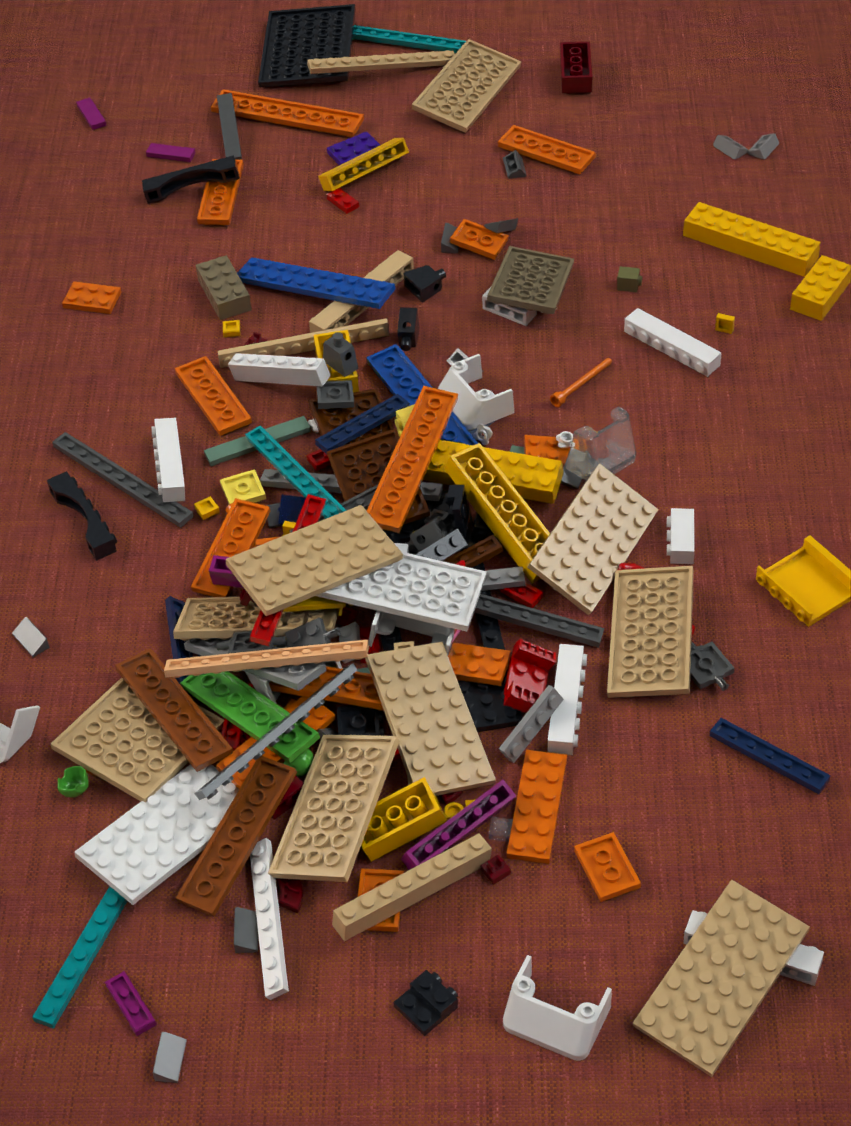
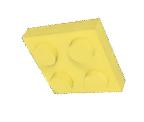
M255 469L220 479V484L228 504L233 503L235 498L253 503L266 499V494Z

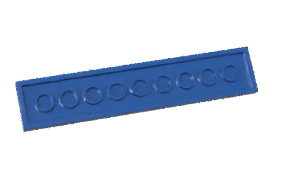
M253 257L237 273L242 283L380 309L396 290L394 283Z
M397 344L366 357L369 366L392 395L399 394L410 403L409 406L416 403L423 386L432 387ZM452 412L440 440L468 445L478 444Z

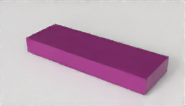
M91 98L76 102L78 109L92 130L107 126L105 119Z
M151 143L146 151V156L191 162L196 152L195 148Z
M125 971L105 982L108 991L136 1036L157 1025Z

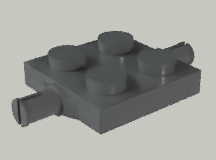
M320 617L285 632L287 648L328 644L332 638L341 635L338 627L327 631L324 621Z
M252 631L234 632L233 637L229 641L217 642V650L229 649L228 654L269 650L274 645H285L286 639L285 636L274 637L273 635L270 646L250 642Z
M691 640L690 678L699 689L717 683L722 691L727 690L729 685L723 678L734 673L735 668L713 642L696 646Z

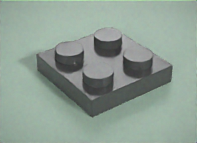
M352 380L326 381L323 387L316 386L318 409L354 407Z

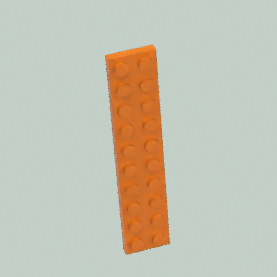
M224 89L219 94L232 93L235 116L346 137H354L364 121V114ZM217 98L211 106V112L219 113Z
M423 386L367 509V512L381 529L400 533L457 403V393Z

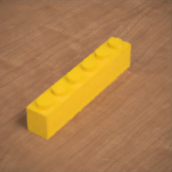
M394 138L319 175L318 178L323 190L333 191L409 153L405 139Z

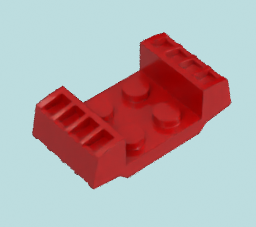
M519 639L514 644L504 688L505 706L525 713L529 711L546 689L549 670L556 663V652L549 651L523 639Z

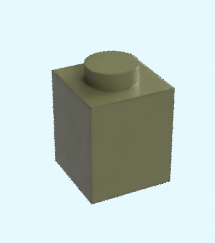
M620 266L617 276V290L637 292L638 286H642L643 276L640 275V268Z

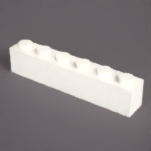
M639 308L625 318L624 332L707 377L721 364L720 351Z
M236 353L228 363L235 381L323 387L330 377V372L323 358Z
M176 418L154 419L155 426H151L152 437H155L153 438L156 471H159L156 472L157 483H161L158 484V494L162 495L163 502L185 501V485Z
M559 645L554 688L564 700L550 718L548 752L573 755V747L578 746V735L575 734V730L580 728V718H577V714H581L582 702H579V698H583L584 686H581V682H585L586 670H582V667L587 665V654H584V646Z
M692 910L684 932L683 944L687 945L707 916V913ZM800 944L780 975L815 986L824 951H820L813 946Z

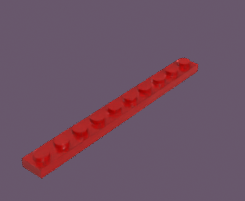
M307 495L293 532L319 522L326 504L325 498ZM260 610L250 635V642L270 646L283 610L265 616L262 610Z

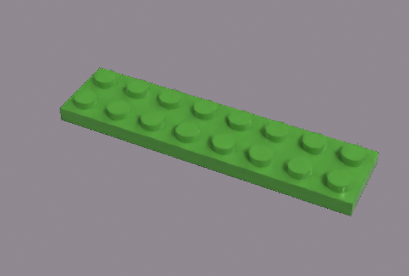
M229 671L219 674L189 675L180 682L185 691L257 741L290 714ZM299 720L293 724L295 728L286 735L283 732L279 736V742L272 747L267 746L268 749L288 763L294 761L320 739L319 732Z

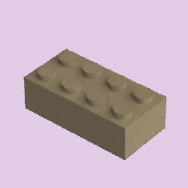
M227 255L195 265L198 281L220 320L252 310L250 295Z

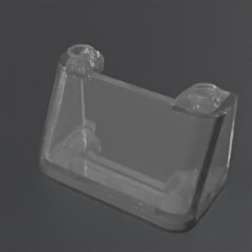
M620 407L613 409L610 415L613 423L598 432L589 426H584L574 431L566 469L587 481L599 463L615 474L635 462L636 449L630 416L625 409Z

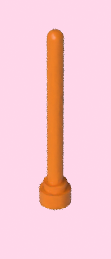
M606 358L564 391L552 394L550 396L552 405L557 408L563 405L567 396L609 366L612 360Z

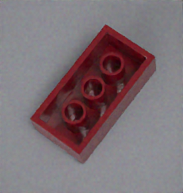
M590 41L560 42L562 93L592 92L593 76Z

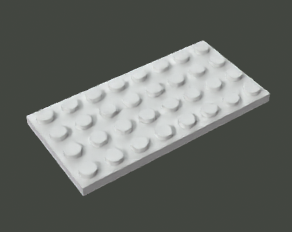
M402 552V560L316 595L467 632L487 572Z
M190 764L166 782L154 795L150 796L147 802L141 801L77 849L74 852L75 857L134 905L205 849L239 789L234 783L230 782L226 786L220 785L217 788L218 793L209 800L207 798L199 800L194 793L215 777L219 771L216 767L210 765L196 772Z

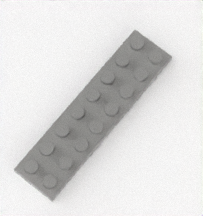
M192 638L186 641L184 646L185 650L201 656L228 654L229 649L217 650V642H226L231 638L225 640L220 638L208 640ZM306 663L299 666L286 665L279 668L266 667L259 670L246 669L242 671L299 691L327 670L324 663Z

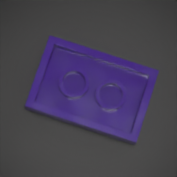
M364 132L327 147V153L338 165H341L380 146V144L368 132Z

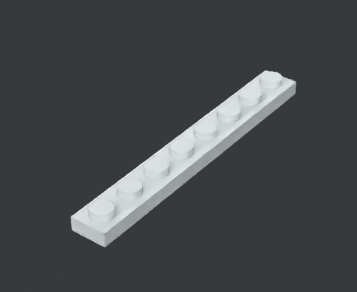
M264 838L255 845L250 854L265 997L272 1000L289 992L276 879L268 874L273 861L272 844L269 839Z

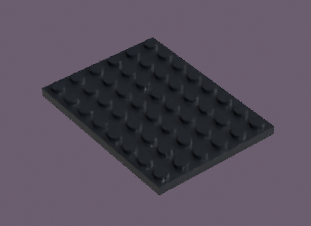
M355 4L269 11L258 79L259 87L268 88L272 86L348 81L349 71L310 74L307 61L316 58L351 57L356 11Z

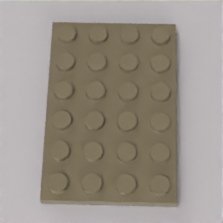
M509 246L489 290L487 301L494 304L509 305L510 307L525 308L529 311L535 310L545 314H554L573 268L574 258Z

